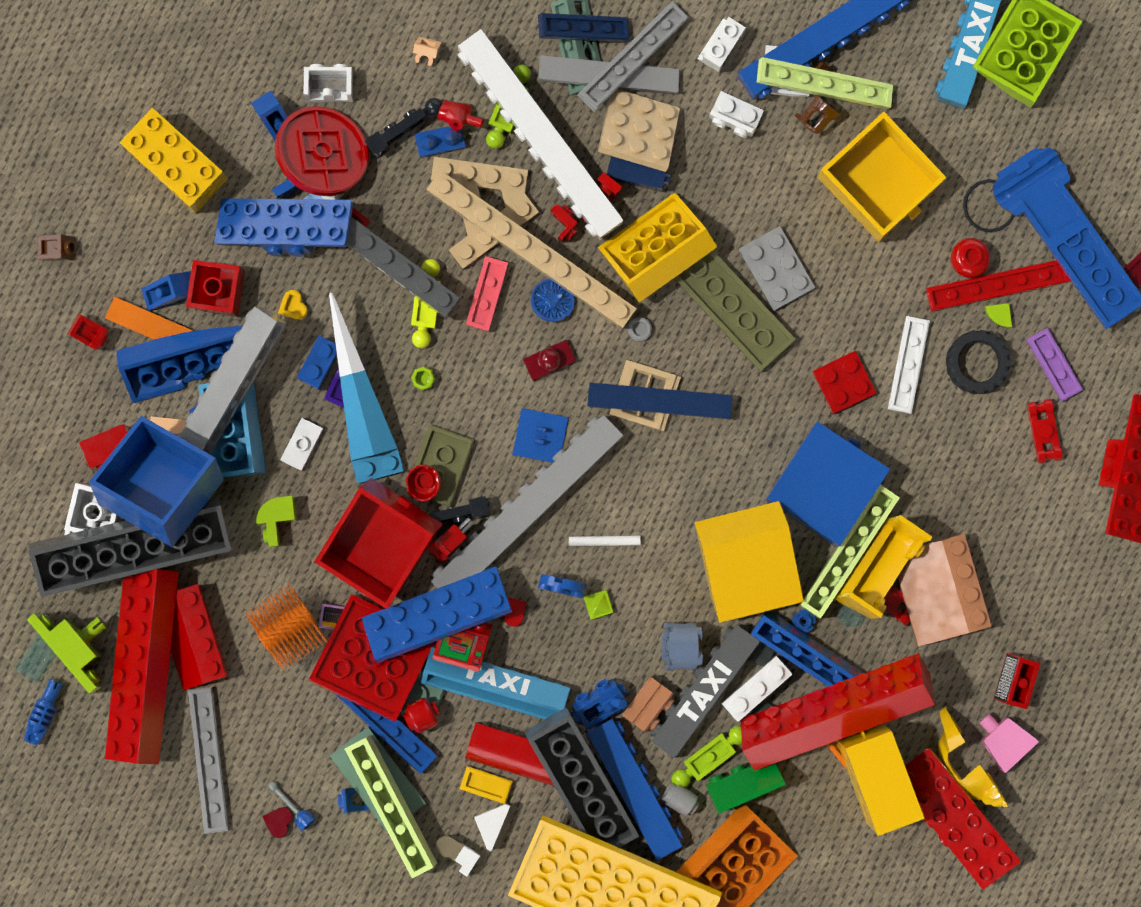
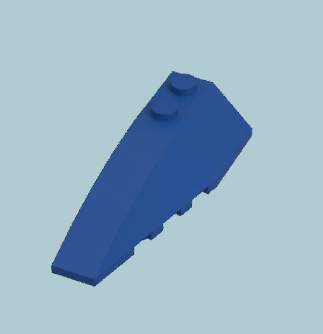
M243 326L184 332L116 350L118 369L132 403L178 391L184 388L185 384L193 379L198 381L205 377V373L215 368L218 370L222 363L223 355L230 350L234 343L233 338Z

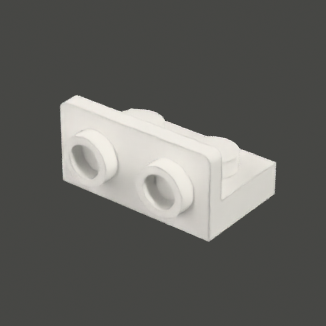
M721 91L710 112L709 118L712 119V124L720 128L730 127L734 129V134L746 138L747 136H753L764 110Z

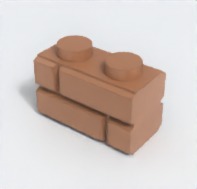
M650 676L622 716L644 732L648 729L653 731L660 721L657 716L663 709L666 712L674 702L671 698L674 693Z

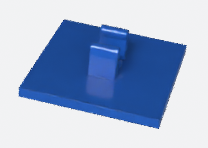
M522 408L512 455L554 463L555 461L552 458L563 447L568 417Z

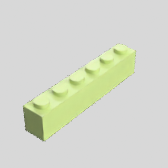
M882 485L878 487L841 546L836 547L803 598L804 602L799 604L800 607L818 619L823 616L900 497Z
M369 735L345 748L411 877L414 878L432 869L437 864V861L372 736Z

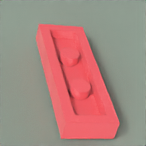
M485 256L466 326L489 332L508 262Z

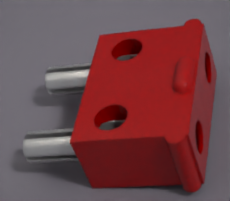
M467 518L459 527L454 524L436 542H432L427 551L439 563L446 561L448 555L467 537L464 533L473 525V522L471 521L462 531L461 529L471 519Z

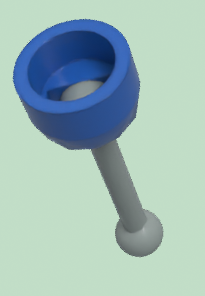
M276 782L269 783V789L275 791L296 814L295 823L301 831L307 829L315 821V816L306 810L299 811L279 790Z

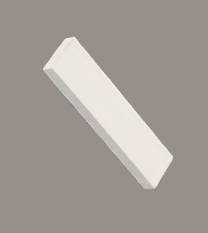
M910 316L905 318L887 410L907 414L912 413L930 323L929 320Z

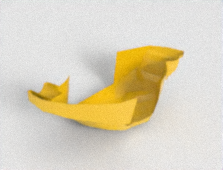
M945 706L940 711L943 732L937 749L941 762L969 797L975 800H982L986 805L1008 807L1005 798L989 772L985 773L981 765L971 771L963 780L952 767L948 759V753L965 743L960 734L962 733L961 729Z

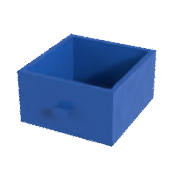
M140 416L92 477L89 484L100 506L173 547L224 479L215 457L149 419Z
M816 422L764 501L767 503L779 501L784 514L834 547H839L890 469L860 450L861 444L853 438L849 437L847 441L824 425Z

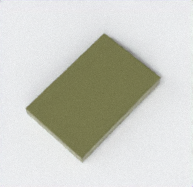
M429 424L415 466L428 464L439 472L442 479V488L439 494L430 501L451 508L474 440Z

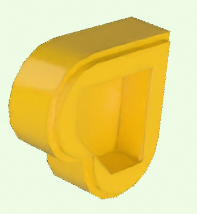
M296 290L287 291L281 302L278 314L294 320H303L307 316L308 309L302 303V296Z

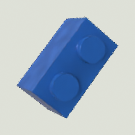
M319 335L296 378L320 391L337 360L336 344Z

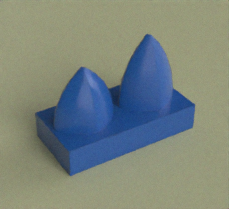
M448 126L415 133L420 158L466 148L462 129L455 131Z

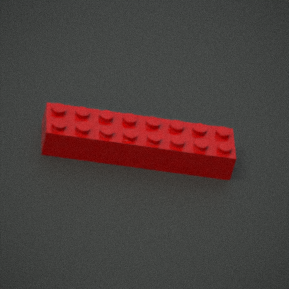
M154 569L123 577L105 747V759L159 765L178 581L177 571Z
M918 653L891 664L883 665L872 671L861 673L845 681L837 682L829 687L815 690L810 694L794 698L783 704L772 706L756 714L748 715L740 720L742 751L755 771L933 706L935 703L930 673Z

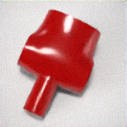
M449 100L443 102L437 118L439 121L447 123L455 131L461 130L466 124L482 128L484 119L471 115L473 110L469 104Z

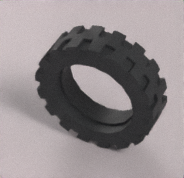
M972 330L961 335L953 342L947 352V374L952 379V383L964 392L966 391L970 394L991 392L999 387L1009 374V368L1011 367L1009 349L1006 348L1005 342L1002 339L1000 340L996 334L989 333L986 330ZM984 343L990 346L996 353L998 367L995 374L989 380L974 382L967 379L961 373L959 356L967 345Z

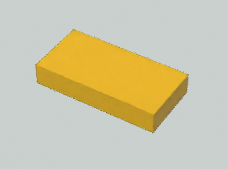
M467 766L460 789L505 804L513 781Z

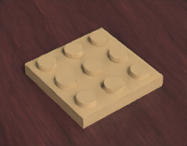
M617 89L608 99L598 152L666 172L669 167L680 108Z

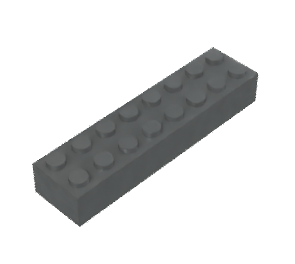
M219 498L207 501L173 547L126 520L29 544V555L41 597L232 551Z

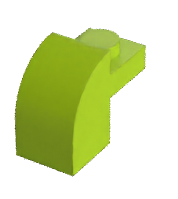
M294 496L270 499L258 511L256 524H266L267 528L263 529L264 543H268L269 547H280L278 523L297 521Z

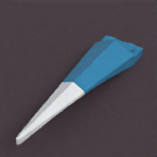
M330 292L329 297L350 456L357 484L365 482L369 478L376 479L403 472L404 469L396 442L333 293Z

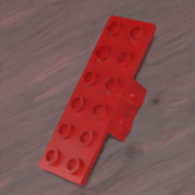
M1140 394L1133 395L1124 440L1108 439L1098 485L1114 488L1105 533L1136 543H1141Z
M926 748L905 765L925 823L936 831L942 844L945 847H949L982 889L987 888L1020 863V858L930 748Z

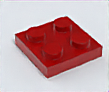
M856 351L812 371L832 414L876 394Z

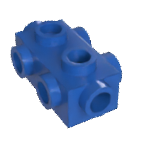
M604 679L596 684V689L592 692L580 693L575 698L576 702L572 703L575 710L571 712L577 723L581 724L583 722L588 730L591 727L600 725L604 719L612 714H617L625 709L628 705L624 698L627 692L621 682L616 684L613 679L609 681Z

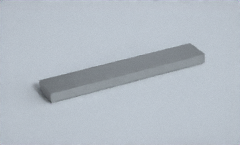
M672 1L577 96L595 112L689 17Z
M541 55L539 57L538 81L587 85L610 62ZM641 65L618 89L677 94L679 90V69Z
M213 687L188 690L204 834L229 831Z

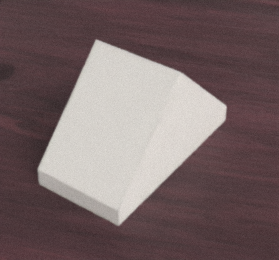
M507 803L474 817L485 846L490 851L493 849L511 806Z

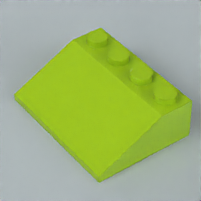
M1012 0L972 68L1009 96L1031 108L1083 21L1046 0Z

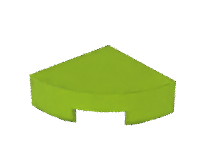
M1009 303L984 307L987 316L995 324L1004 328L1012 327Z

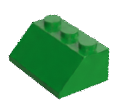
M776 763L755 771L751 765L745 767L744 764H740L731 768V774L723 777L720 773L708 779L710 783L705 786L717 813L720 814L786 784Z

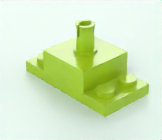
M34 613L27 619L89 694L97 692L102 687L99 684L101 678L93 669H87L101 657L90 642L104 629H107L105 624L101 623L102 621L99 617H95L82 630L78 629L72 620L64 619L53 629L52 627L55 624L46 614Z

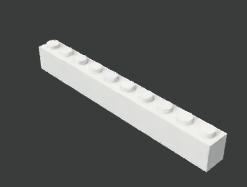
M480 29L458 45L460 53L457 56L464 66L469 64L474 71L471 75L479 85L483 83L487 88V97L493 104L497 102L501 107L500 114L507 123L512 122L516 127L514 133L521 142L526 141L528 143L530 155L535 161L540 160L545 166L542 170L551 181L554 178L559 185L556 188L564 200L568 198L573 204L571 209L577 218L583 217L587 225L585 228L593 238L597 236L601 240L623 223L621 216L484 32Z

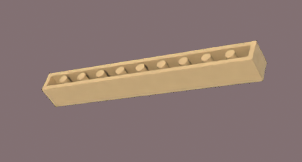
M440 170L426 189L427 193L620 329L625 326L637 309Z

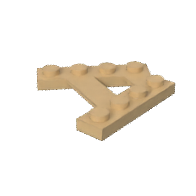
M434 157L431 181L441 170L479 198L481 197L478 188L502 191L506 208L500 212L519 226H523L539 214V211L525 194L528 170ZM463 218L468 236L450 248L449 252L464 270L499 243Z

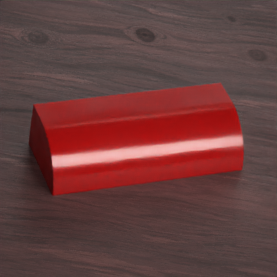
M475 723L465 756L466 760L554 786L526 737Z

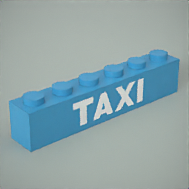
M1001 0L964 1V4L968 5L965 14L961 13L958 19L957 26L961 28L958 36L954 35L949 48L953 49L951 58L946 57L942 71L946 72L944 80L939 79L935 93L939 94L937 101L963 110L966 107L977 75V71L972 67L988 41Z
M431 647L423 672L422 684L541 719H547L565 707L570 690L569 687L545 681L536 676L521 674L512 669L494 666L491 663L482 662L479 672L433 660L435 648Z

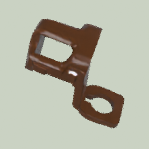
M820 62L816 66V69L834 71L833 68L824 62ZM815 95L814 101L801 115L797 113L795 117L808 130L818 134L831 120H837L841 113L824 96ZM819 111L823 113L814 125L808 121L814 112Z

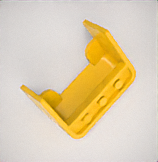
M901 515L886 519L834 599L870 619L881 618L886 609L884 597L907 561L914 556L918 558L925 548L923 543L930 541L932 536Z

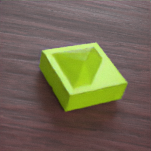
M606 590L584 597L590 620L613 613Z

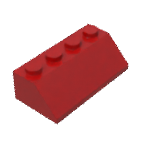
M200 584L176 591L171 653L183 691L229 676Z

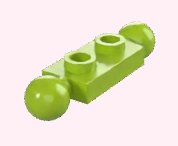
M518 65L513 69V73L522 85L529 81L531 71L526 65ZM498 103L488 123L490 126L495 127V129L486 136V143L492 149L502 147L505 141L503 132L511 134L514 127L512 122L507 123L500 114L502 109Z
M741 726L731 728L727 738L720 733L683 761L687 769L676 770L671 777L672 783L676 786L679 784L685 788L689 785L692 776L697 781L701 780L735 754L736 751L732 746L734 744H742Z

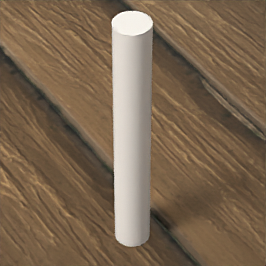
M640 536L569 537V546L640 545Z

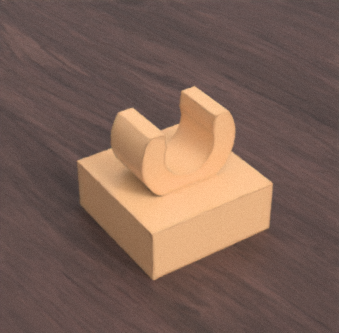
M419 36L413 49V53L417 54L415 61L419 63L421 56L424 55L429 59L428 66H431L440 51L442 42Z

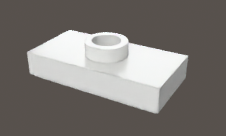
M301 418L280 460L302 471L323 428Z

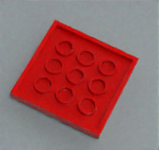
M351 594L308 681L386 719L396 722L435 642L377 663L370 647L362 617L383 609Z

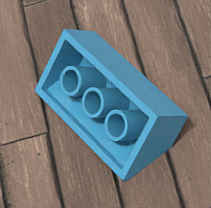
M254 381L211 453L217 460L223 479L266 473ZM210 383L198 385L199 395L206 391Z

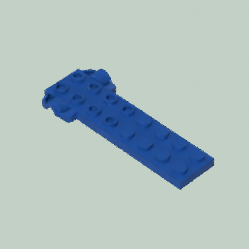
M1036 147L997 173L998 179L992 186L993 195L997 203L1014 216L1024 213L1105 330L1141 307L1140 292L1065 188V185L1070 180V175L1068 174L1067 166L1061 162L1056 151L1050 147L1041 150Z

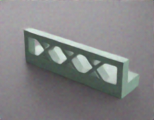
M557 0L551 3L553 14L580 15L576 11L574 4L580 3L581 15H591L588 0ZM558 39L563 58L588 60L584 52L587 49L591 54L592 61H600L596 41ZM568 84L570 95H577L586 85Z

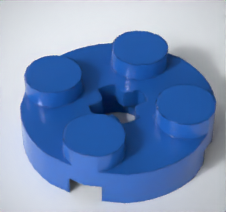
M541 574L538 588L584 599L587 584Z

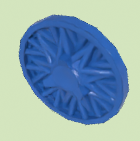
M546 279L535 286L531 293L530 303L533 311L539 318L548 322H558L570 315L574 308L575 299L571 293L554 281Z

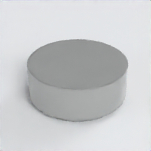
M634 318L628 325V334L635 341H645L651 335V324L645 318Z

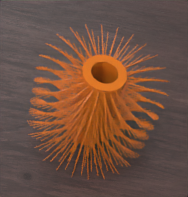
M288 583L287 585L295 599L284 587L288 598H286L282 591L280 593L283 596L282 598H280L278 593H275L280 604H278L274 597L271 598L274 601L273 603L271 601L268 602L271 605V609L265 602L263 603L265 609H262L263 607L258 604L264 617L257 608L254 609L257 611L256 614L254 612L251 613L255 619L254 621L248 613L245 614L248 616L247 618L255 629L258 638L267 651L271 652V656L279 663L278 665L281 668H284L280 659L284 664H287L284 657L287 660H290V656L293 659L296 658L291 650H294L299 658L301 657L298 650H296L298 648L302 654L304 653V650L299 645L300 643L309 652L307 645H305L302 639H305L310 648H312V644H310L308 637L316 647L318 646L311 633L323 645L313 629L314 627L327 643L312 613Z

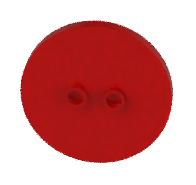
M313 106L297 110L285 119L276 135L275 155L281 171L295 186L310 194L336 196L351 190L363 177L369 161V150L364 141L365 137L362 131L349 117L331 108Z

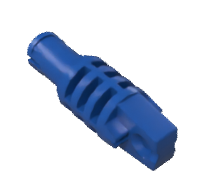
M49 679L42 698L36 701L27 721L24 741L36 746L48 730L57 709L55 702L64 684L56 683V681Z

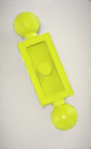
M427 259L423 262L421 269L434 278L440 272V265L434 259ZM415 297L411 326L418 327V330L412 335V342L418 348H425L431 342V336L427 329H435L437 313Z

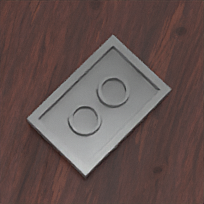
M780 226L738 249L773 312L815 289L814 284Z

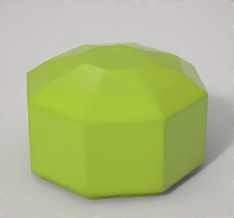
M424 366L415 369L411 377L414 387L422 391L432 388L435 381L432 370Z

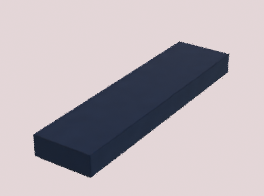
M540 13L538 15L540 39L605 42L629 41L628 17Z

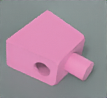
M989 713L979 722L988 732L981 739V742L1003 773L1009 771L1039 742L1007 717H1004L998 723Z

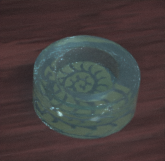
M843 605L839 609L838 619L845 627H855L861 622L862 614Z

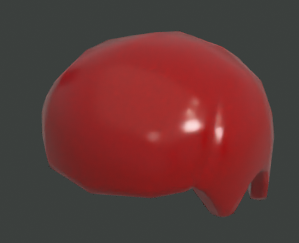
M428 464L415 466L409 471L406 478L407 492L418 502L430 501L439 494L442 488V479L439 472Z

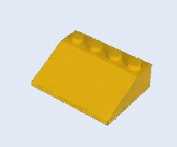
M673 193L598 248L640 303L709 254L717 246L704 225L680 197Z

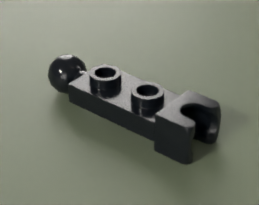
M437 98L428 99L425 103V108H420L417 111L415 108L404 114L402 121L397 124L392 122L383 129L384 133L380 134L377 131L364 141L375 159L389 151V145L426 121L428 116H438L443 103Z
M486 496L469 499L468 505L430 513L429 515L445 526L444 522L453 520L454 524L461 523L467 519V516L478 519L490 516Z

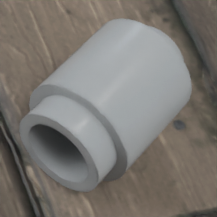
M670 783L662 795V800L665 801V804L683 816L692 815L699 805V802H697L698 796L679 784L676 786Z

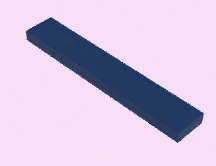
M589 382L587 407L730 420L732 395Z

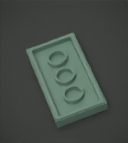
M367 727L330 755V757L387 831L345 748L371 735L411 813L416 812L426 802L371 729Z

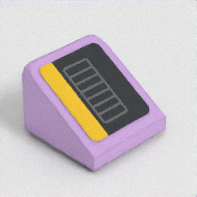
M322 604L319 628L334 629L345 607Z

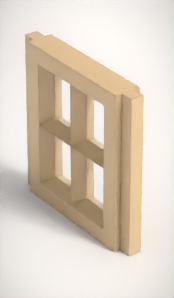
M626 360L619 385L632 386L635 374L638 372L649 376L646 388H650L654 377L666 381L663 389L677 390L681 377ZM611 409L609 415L663 432L669 414L656 413L653 420L641 416L642 412L639 411L637 414L625 410Z

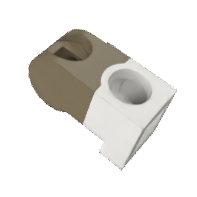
M450 835L441 836L435 845L436 851L440 856L450 857L462 865L459 872L465 876H468L480 857L479 853Z

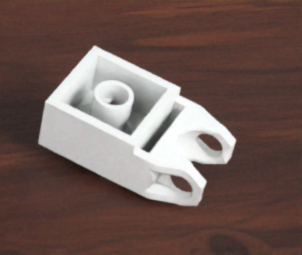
M75 483L64 535L120 522L123 518L98 504L90 484ZM94 508H99V516L93 513Z

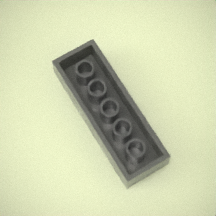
M567 707L524 731L529 743L581 832L618 848L639 837L633 823Z

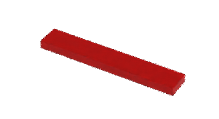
M1057 260L928 287L926 288L930 311L933 312L1068 283L1071 280Z

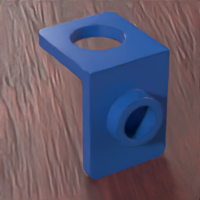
M354 788L342 789V794H338L339 809H343L344 814L370 810L366 804L356 806L353 803V795L357 793Z

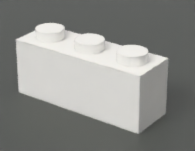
M774 656L721 704L739 722L787 680L792 673L777 656Z

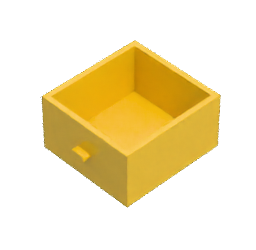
M885 112L881 113L828 162L817 176L878 242L904 218L909 216L913 220L920 214L922 210L918 206L946 179L945 175Z
M779 501L695 522L710 596L719 623L804 602L789 525Z
M881 724L836 741L866 823L878 836L924 819L895 738L888 727Z

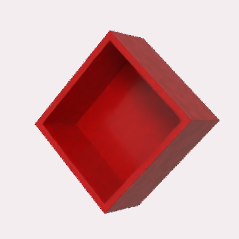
M369 478L359 487L314 563L388 609L399 597L430 547V544L443 526V523L413 505L403 496H399L378 481Z

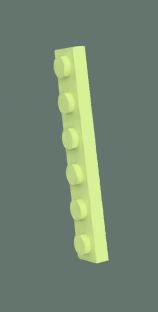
M764 57L759 59L756 83L886 110L891 108L892 84Z

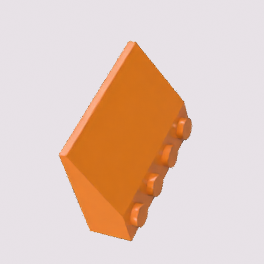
M743 803L676 872L722 892L716 907H749L798 855Z

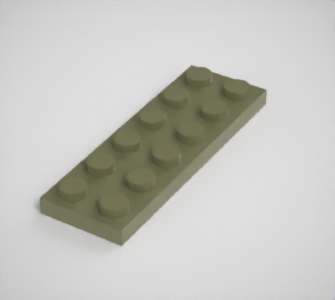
M714 250L673 278L760 372L796 340Z

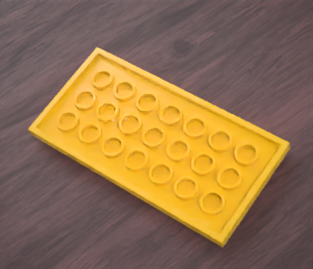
M542 815L508 896L533 907H716L722 892Z

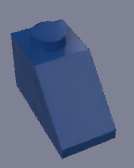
M269 91L251 102L275 141L278 130L288 116L272 91Z
M191 271L169 274L141 288L148 311L186 300Z

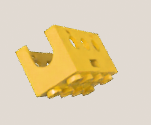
M153 108L147 112L120 142L136 160L195 213L228 180L222 170Z

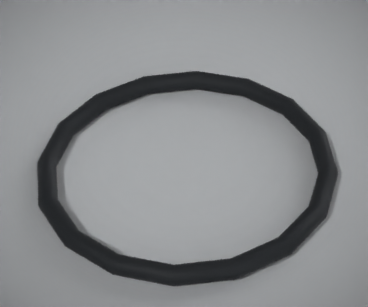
M987 179L978 181L969 188L964 196L963 209L965 217L973 227L980 231L990 233L1001 231L1010 225L1015 217L1011 215L1009 220L1001 227L987 229L975 224L968 215L966 206L968 196L972 190L980 184L995 183L997 180Z

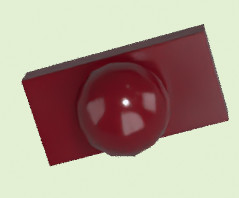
M567 340L544 348L542 351L523 359L532 381L576 362Z

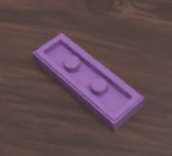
M1048 328L1026 339L1061 402L1083 390Z

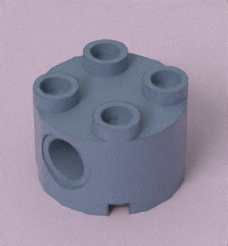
M665 622L663 628L667 629V632L662 633V661H667L668 664L664 665V669L666 671H673L675 669L695 670L697 665H702L703 655L702 651H699L698 641H702V628L696 627L694 622L688 624Z

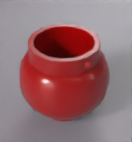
M965 238L953 247L950 254V262L958 275L965 278H975L982 275L988 269L990 252L981 240Z

